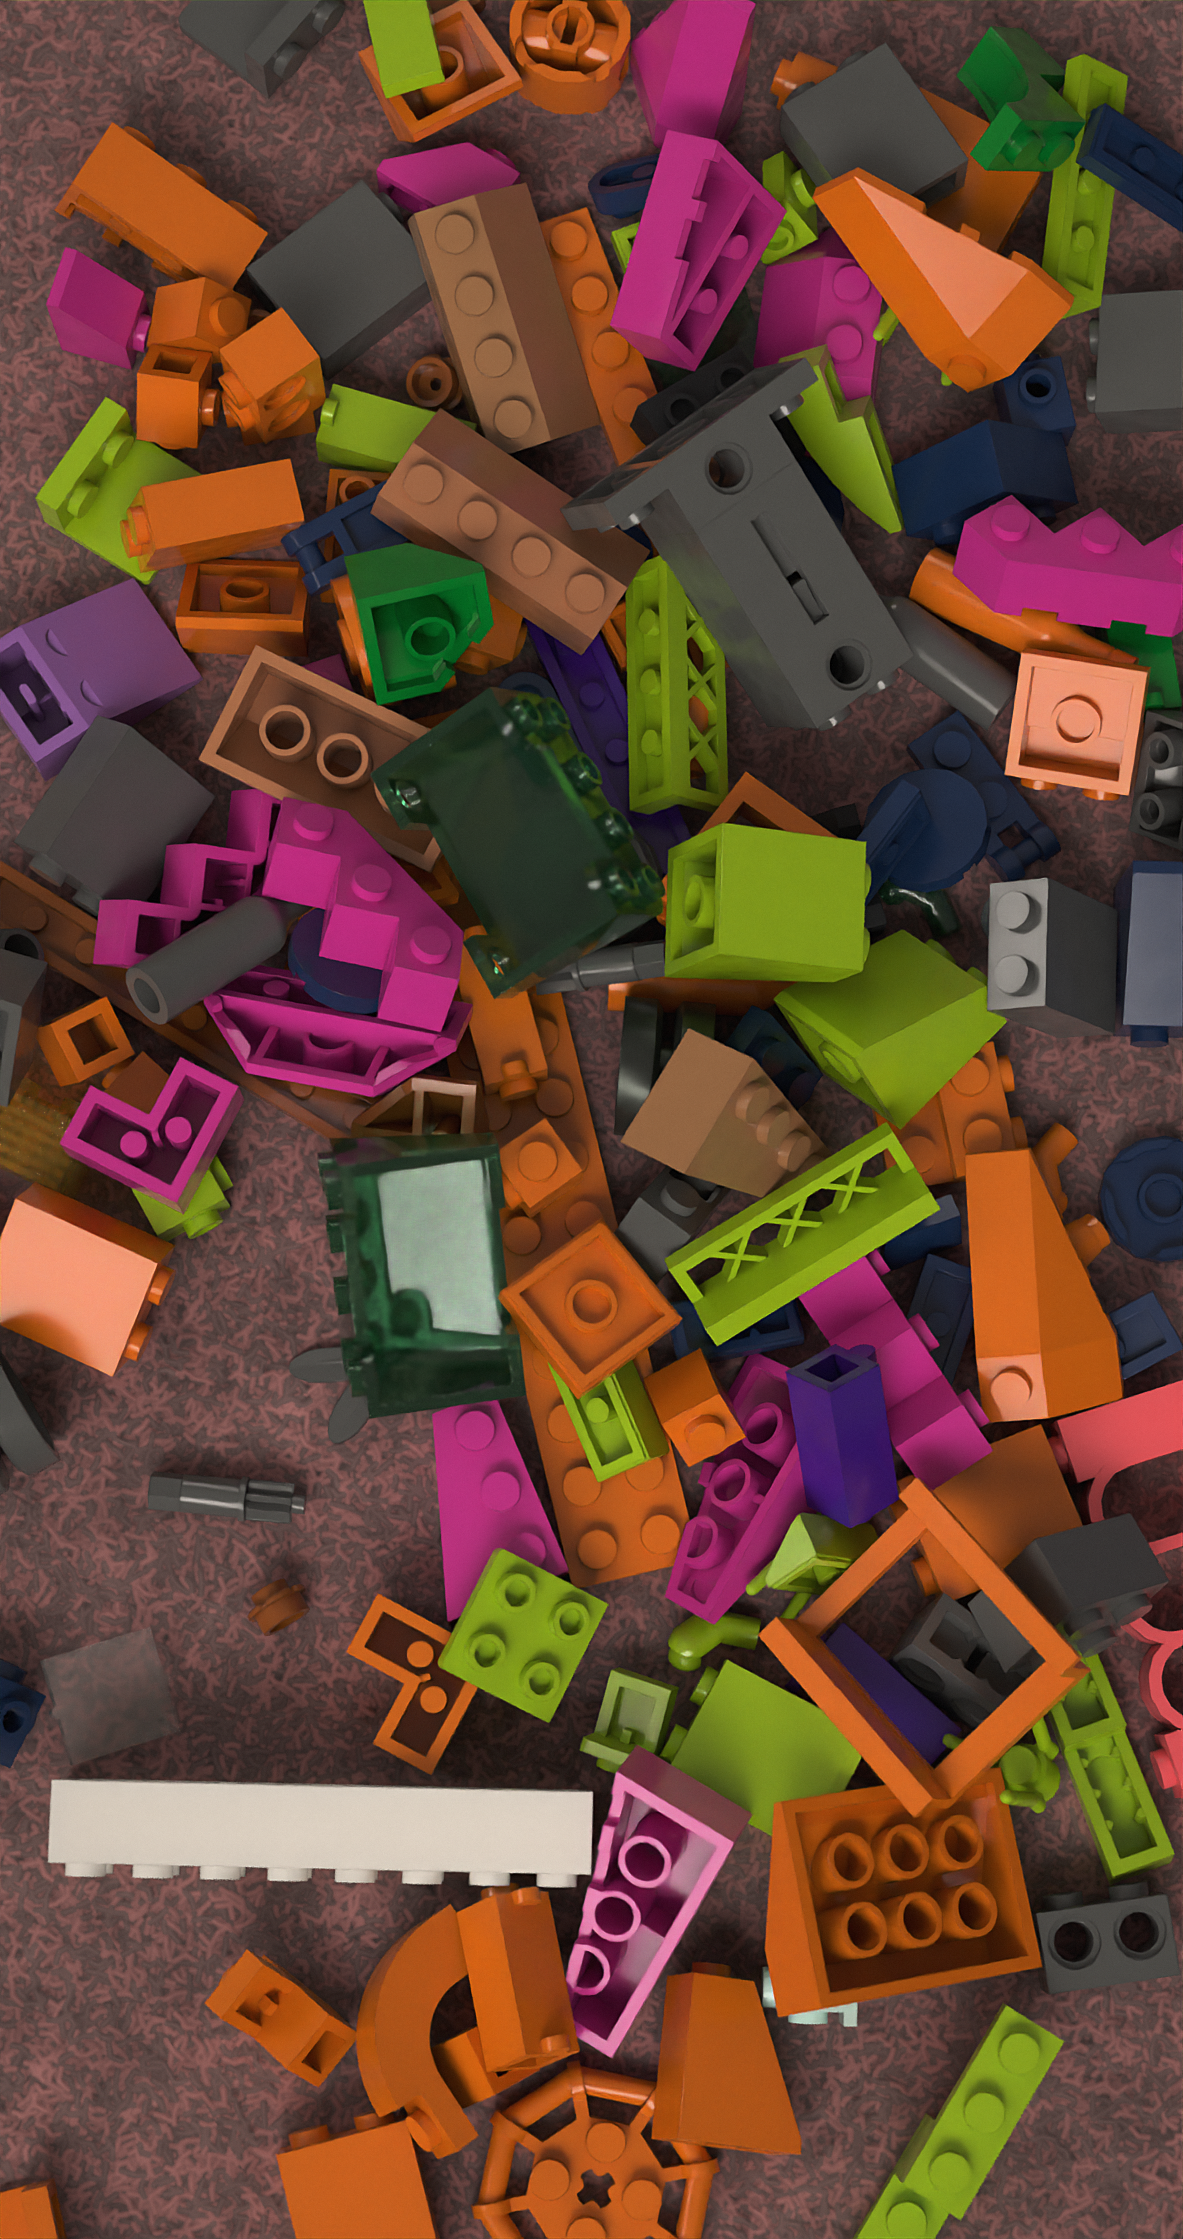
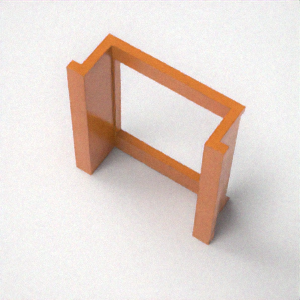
M917 1477L898 1496L909 1509L798 1619L775 1617L758 1634L760 1639L913 1817H919L927 1808H949L1091 1671L1090 1668L1080 1661L1082 1656L926 1483ZM928 1530L1045 1659V1662L935 1769L931 1767L820 1638Z

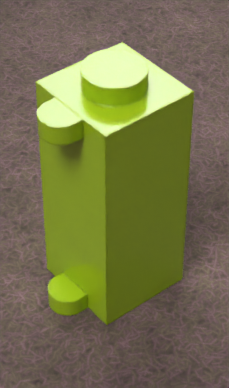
M333 384L329 398H326L320 417L321 424L315 440L318 460L355 471L393 473L411 444L437 412ZM456 418L477 433L476 423Z

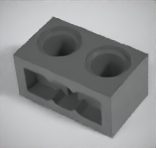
M945 1593L914 1615L886 1659V1662L915 1688L973 1731L1035 1672L1032 1665L1005 1673L974 1615Z
M1137 1881L1108 1886V1899L1084 1902L1082 1891H1069L1043 1896L1044 1908L1031 1910L1043 1966L1037 1968L1040 1989L1050 1995L1181 1975L1168 1895L1158 1891L1149 1892L1147 1881ZM1133 1912H1141L1150 1924L1149 1938L1141 1947L1128 1949L1120 1939L1119 1929L1121 1922L1127 1915ZM1077 1922L1084 1930L1086 1937L1085 1946L1076 1957L1062 1959L1054 1947L1055 1933L1063 1924Z

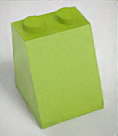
M721 823L669 849L664 977L836 982L862 972L870 948L869 932L864 927L865 898L871 886V870L866 863V842Z
M904 929L870 945L862 972L836 982L799 981L782 990L773 999L818 1069L900 1130L1007 1023L1005 1017L987 1011L988 977L975 967H970L967 971H964L957 966L952 955L937 941L929 939L924 944Z
M729 1660L723 1661L719 1671L707 1665L689 1699L691 1702L699 1705L688 1729L678 1724L675 1725L659 1755V1758L752 1813L753 1815L748 1824L771 1837L774 1803L843 1792L862 1758L820 1708Z

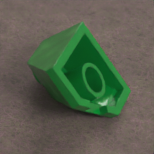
M410 543L344 557L354 610L377 706L440 692L456 673L454 664L472 641L479 644L494 625L483 564Z

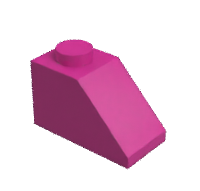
M469 142L385 159L376 170L379 193H386L395 204L412 214L474 194L520 184V172L517 171L515 164L507 156L491 148L483 151Z
M65 247L46 303L61 350L132 370L138 351L147 353L149 350L147 341L152 316H150L144 291L78 250Z

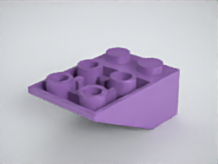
M134 578L22 624L0 638V715L45 782L59 774L97 715L133 726L203 680Z

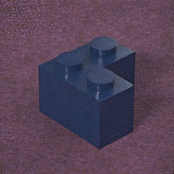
M987 419L891 466L907 537L934 540V545L938 547L959 544L965 520L1010 495H1013L1046 526L1056 522L1057 513L1079 504L1062 433Z

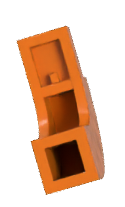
M451 1904L430 1915L410 1929L383 1955L364 1990L356 2028V2051L359 2070L365 2090L379 2118L403 2106L409 2115L406 2118V2125L410 2134L422 2149L427 2152L432 2150L437 2159L458 2152L479 2136L440 2076L433 2061L430 2048V2025L435 2008L446 1991L468 1974L457 1913Z

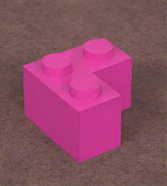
M180 1057L149 1115L90 1085L59 1144L70 1157L184 1214L240 1110L244 1098L239 1086Z

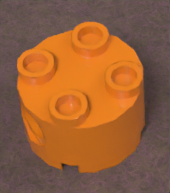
M516 0L510 11L509 52L510 63L521 77L523 88L517 90L518 93L534 105L555 114L580 115L602 111L608 105L610 99L619 92L629 70L631 15L626 3L624 7L622 0Z

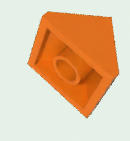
M459 0L433 14L445 82L386 99L381 86L373 45L358 52L361 64L398 141L415 143L523 88L521 77L468 0Z
M211 559L187 564L175 616L176 630L184 652L251 655L255 645H258L278 656L308 657L311 596L302 582V578L306 574L300 563Z

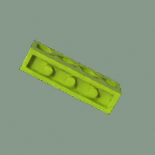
M1086 54L1069 59L1066 64L1062 98L1086 121V124L1074 139L1075 148L1069 158L1053 171L1042 269L1075 297L1072 307L1061 320L1101 307L1115 188L1075 161L1093 109L1106 103L1124 115L1128 82L1127 75Z
M659 555L643 562L625 591L630 810L649 815L680 804L714 813L728 795L725 654L686 596V592L671 568ZM691 636L703 653V669L698 672L687 655V640ZM692 696H696L708 710V727L702 733H700L689 716V699ZM694 756L706 773V791L691 787L690 761Z
M885 1122L669 1255L664 1261L671 1274L693 1303L705 1330L718 1346L931 1216L941 1208L889 1124ZM888 1148L897 1164L874 1178L859 1176L863 1163ZM821 1188L837 1190L833 1203L821 1211L803 1210L807 1197ZM764 1223L781 1224L777 1238L764 1246L747 1244L751 1232ZM709 1257L726 1259L722 1271L699 1286L688 1272V1270Z

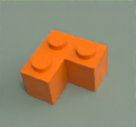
M378 1593L346 1651L348 1654L404 1683L373 1744L418 1769L433 1775L479 1687L438 1666V1659L452 1634L451 1632Z

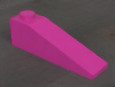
M673 0L665 12L661 10L654 17L650 26L647 29L643 27L634 37L631 43L630 72L654 147L660 149V152L667 129L717 140L724 146L742 114L756 3L750 0Z
M761 1354L748 1356L728 1391L746 1437L715 1455L713 1462L703 1463L698 1483L705 1487L699 1512L697 1517H694L685 1525L665 1593L667 1599L713 1625L746 1591L747 1584L775 1558L795 1517L802 1512L809 1514L817 1513V1511L809 1508L806 1502L786 1371L791 1368Z

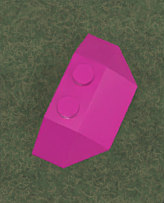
M833 227L819 234L817 240L776 260L766 267L753 366L759 368L777 364L782 357L827 344L846 401L871 395L875 407L883 339L877 341L872 335L887 310L888 304ZM806 450L804 456L809 459H813L810 453Z
M257 965L204 999L205 1007L246 1073L370 1097L389 1093L414 1074H420L456 1051L473 1015V1004L452 1001L442 1030L438 1032L378 1019L377 1012L358 1014L338 1011L314 1000L304 991L305 982L299 978L297 972L293 977L289 970Z

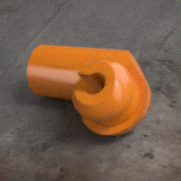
M1055 1122L1031 1150L1061 1214H1063L1068 1205V1198L1062 1192L1058 1166L1079 1142L1068 1129Z

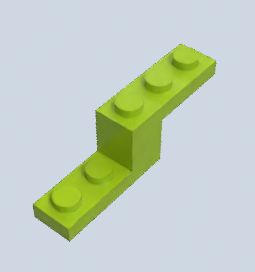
M1003 2003L936 2119L927 2113L923 2117L853 2239H935L949 2213L961 2220L1064 2041Z

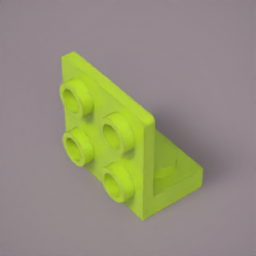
M105 397L35 499L47 524L137 581L148 585L160 570L141 573L137 556L127 557L121 537L120 521L128 519L127 509L142 486L202 474L153 443L136 440V433L133 431L127 409Z
M495 1548L438 1659V1666L550 1723L609 1604L505 1549Z

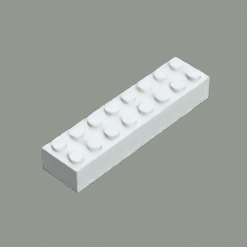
M88 1778L54 1779L51 1782L48 1863H65V1876L104 1877L106 1874H113L114 1864H133L132 1877L173 1878V1876L179 1875L180 1866H200V1879L239 1880L240 1877L246 1876V1867H268L267 1880L308 1881V1878H312V1868L335 1869V1882L374 1883L375 1880H378V1870H402V1883L442 1884V1881H444V1871L470 1872L469 1885L509 1886L510 1873H537L536 1886L577 1887V1874L591 1875L593 1792L591 1790Z

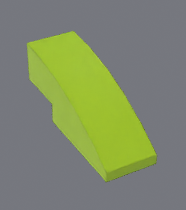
M827 344L780 358L778 363L806 357L819 379L800 393L805 402L787 415L807 451L831 482L864 514L890 534L902 531L904 521L891 468L894 462L871 395L846 401Z

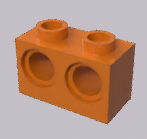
M282 307L219 350L224 374L218 379L228 395V398L224 400V404L235 422L244 432L254 428L265 444L324 404L326 394L320 356Z

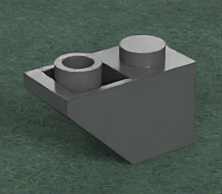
M666 1166L638 1197L614 1234L657 1286L669 1271L664 1259L696 1238L731 1192L732 1188L689 1176Z

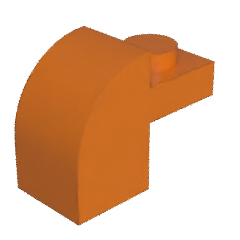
M248 1949L235 1964L224 1972L217 1988L205 2002L220 2019L253 2037L287 2070L318 2088L356 2041V2029L330 2005L278 1963L266 1955L259 1957Z

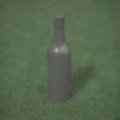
M878 595L914 653V656L899 668L988 731L1015 696L1018 676L909 598L904 596Z
M256 895L242 898L128 968L126 984L136 1006L148 1019L159 1025L165 1024L278 953L286 942L289 928L293 922L314 907Z

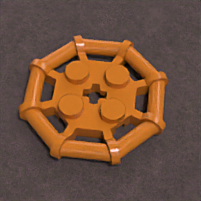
M580 2060L566 2062L567 2068L504 2111L496 2109L489 2119L493 2128L478 2199L476 2203L471 2205L473 2219L481 2220L492 2239H524L508 2213L525 2209L530 2210L547 2239H644L649 2235L654 2239L702 2238L714 2174L720 2172L718 2157H711L705 2146L670 2142L683 2162L661 2165L641 2133L650 2118L654 2116L657 2082L581 2066ZM586 2095L640 2107L629 2123L612 2121L589 2115ZM573 2097L576 2118L543 2140L526 2129ZM518 2142L534 2153L530 2178L525 2193L506 2196L516 2143ZM589 2169H592L598 2177L609 2173L614 2179V2183L607 2189L610 2200L604 2205L599 2206L594 2199L584 2203L577 2195L584 2187L581 2175ZM686 2179L676 2232L673 2233L658 2222L665 2182Z

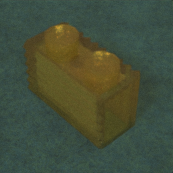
M24 1077L8 1107L0 1105V1169L31 1184L37 1182L75 1200L91 1167L70 1157L59 1143L81 1103L64 1097L60 1107L37 1097L42 1087Z

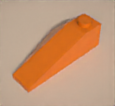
M859 167L817 187L814 191L813 200L893 313H895L925 358L967 393L1012 375L1072 307L1075 297L1030 258L1013 250L1008 258L978 243L981 232L964 223L955 230L926 215L927 208L923 201Z
M1031 1147L966 1153L964 1157L975 1350L982 1410L990 1422L1047 1419L1124 1399L1125 1393L1118 1333L1109 1314H1105L1090 1282L1091 1275L1083 1258L1079 1259L1062 1222L1063 1216Z

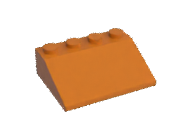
M1001 1767L990 1768L949 1808H927L919 1817H913L887 1785L774 1803L765 1952L778 2017L1043 1967L1009 1804H1005L1000 1800V1794L1005 1790Z

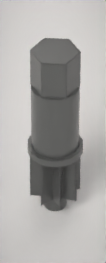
M666 939L591 949L575 947L572 951L531 957L533 967H526L521 970L525 986L536 985L537 995L573 990L585 992L591 987L662 977L665 974Z
M154 1471L150 1476L148 1509L234 1517L242 1522L253 1520L290 1524L292 1522V1513L305 1514L307 1496L294 1493L295 1483L250 1479L247 1476H243L242 1479Z

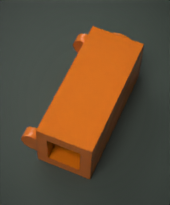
M504 922L489 926V924L472 926L464 931L460 978L457 990L460 1002L473 1004V1015L467 1028L485 1095L489 1096L500 1093L502 1101L523 1098L539 1090L538 1082L548 1080V1067L509 923Z
M510 1883L509 1886H492L480 1892L481 1901L456 1913L486 2072L538 2069L579 2052L580 2049L548 1891L540 1892L539 1887L520 1889L518 1883Z

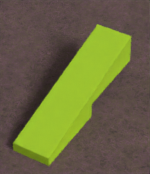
M363 0L381 86L386 99L445 82L429 0Z
M1096 1654L1086 1658L1082 1656L1080 1661L1090 1668L1091 1671L1047 1714L1109 1885L1170 1864L1175 1853L1126 1735L1125 1729L1127 1724L1099 1655Z

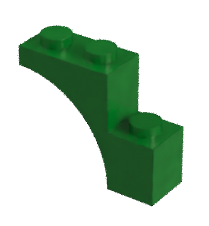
M990 26L956 75L979 102L990 122V126L970 153L986 171L1051 172L1069 158L1075 148L1074 139L1086 124V121L1058 94L1064 85L1066 71L1023 28Z

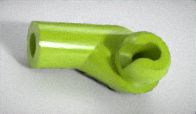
M726 1611L713 1625L693 1614L676 1626L668 1639V1646L670 1647L668 1660L676 1669L689 1672L698 1669L701 1666L702 1656L709 1653L720 1643L755 1650L761 1619Z

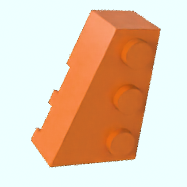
M112 122L54 211L70 220L77 210L107 227L102 235V239L118 248L126 240L153 259L152 268L178 283L207 277L232 290L268 235V232L257 225L259 223L257 216L244 205L233 200H228L226 203L207 190L208 184L206 180L192 168L181 163H177L174 166L155 153L156 147L154 143L142 132L129 126H125L122 129Z

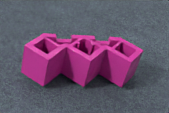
M1013 495L1006 497L964 521L952 574L994 613L1021 616L1022 609L1029 608L1057 612L1056 621L1110 629L1112 620L1143 624L1145 625V634L1173 637L1183 631V524L1143 546L1100 507L1058 532L1053 533Z
M257 789L232 791L225 848L197 843L166 845L160 904L129 899L100 900L93 964L130 968L240 899L253 895L266 897L262 896L266 862L282 801Z
M283 797L268 850L262 896L325 909L319 956L382 970L377 1018L441 1032L460 978L463 930L348 811Z
M875 1249L798 1296V1298L831 1346L836 1344L849 1350L857 1345L868 1344L875 1348L877 1363L880 1365L890 1440L914 1476L921 1478L933 1491L993 1451L980 1430L990 1420L969 1389L959 1395L956 1394L929 1353L939 1347V1343L919 1313L909 1319L906 1318L880 1278L891 1270L878 1250Z

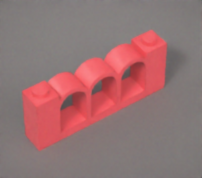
M1183 1380L1057 1420L1049 1425L1052 1437L1047 1438L1061 1474L1066 1475L1069 1487L1086 1481L1079 1502L1083 1526L1105 1520L1101 1500L1105 1486L1114 1474L1123 1469L1183 1450ZM1183 1532L1148 1542L1155 1555L1182 1547ZM1139 1618L1132 1623L1121 1626V1628L1137 1641L1152 1645L1143 1657L1138 1676L1140 1694L1151 1716L1170 1729L1154 1735L1158 1749L1150 1752V1759L1161 1788L1164 1790L1172 1787L1175 1798L1183 1799V1715L1171 1707L1163 1692L1161 1678L1167 1659L1174 1650L1183 1646V1628L1168 1632L1154 1628L1145 1620Z

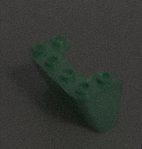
M489 687L370 773V776L400 830L431 831L488 934L472 935L463 943L493 998L502 999L513 998L663 913L661 898L665 896V887L654 869L648 864L642 863L630 841L634 839V834L627 819L619 810L610 807L599 785L602 784V776L597 766L588 755L579 752L568 732L571 728V722L563 707L550 696L543 699L540 695L532 692ZM400 792L405 796L410 806L405 802ZM493 959L498 963V965L503 971V974L499 971Z
M492 1132L328 1138L329 1151L317 1153L321 1188L322 1192H325L328 1211L336 1210V1214L325 1215V1225L330 1254H342L344 1275L336 1276L332 1279L338 1316L349 1314L352 1337L340 1338L344 1372L345 1376H348L351 1397H363L369 1419L526 1396L520 1334L512 1316L497 1298L500 1291L507 1287L499 1209L506 1207L499 1144Z

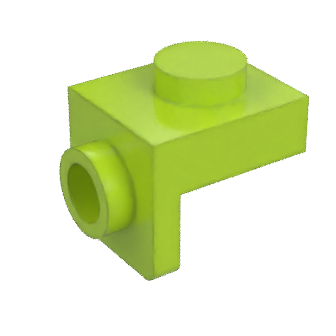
M784 151L762 162L763 187L787 211L760 257V260L767 265L818 239L816 203L812 198L817 187L804 168L798 170Z
M620 1667L612 1669L595 1731L583 1737L580 1751L598 1757L596 1765L615 1774L636 1745L659 1757L664 1745L679 1687Z

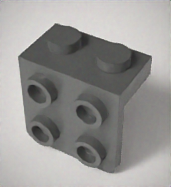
M192 0L180 13L179 26L182 33L265 97L269 98L284 80L290 79L297 72L305 56L322 36L328 35L337 26L345 11L344 0Z

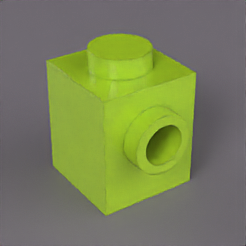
M216 1154L184 1214L133 1188L131 1189L158 1238L169 1241L186 1232L189 1239H193L220 1225L223 1219L219 1213L230 1208L223 1191L234 1185Z

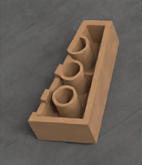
M688 1028L620 1141L686 1175L764 1198L833 1155L753 1058Z

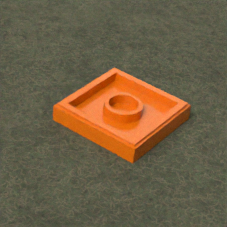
M602 1218L500 1291L497 1297L578 1400L678 1326L682 1320V1317Z

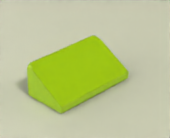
M633 1360L579 1400L548 1362L597 1482L607 1480L669 1453V1445Z
M802 1512L792 1522L765 1577L768 1588L822 1595L878 1539V1536L869 1523L864 1522L850 1529L827 1516Z

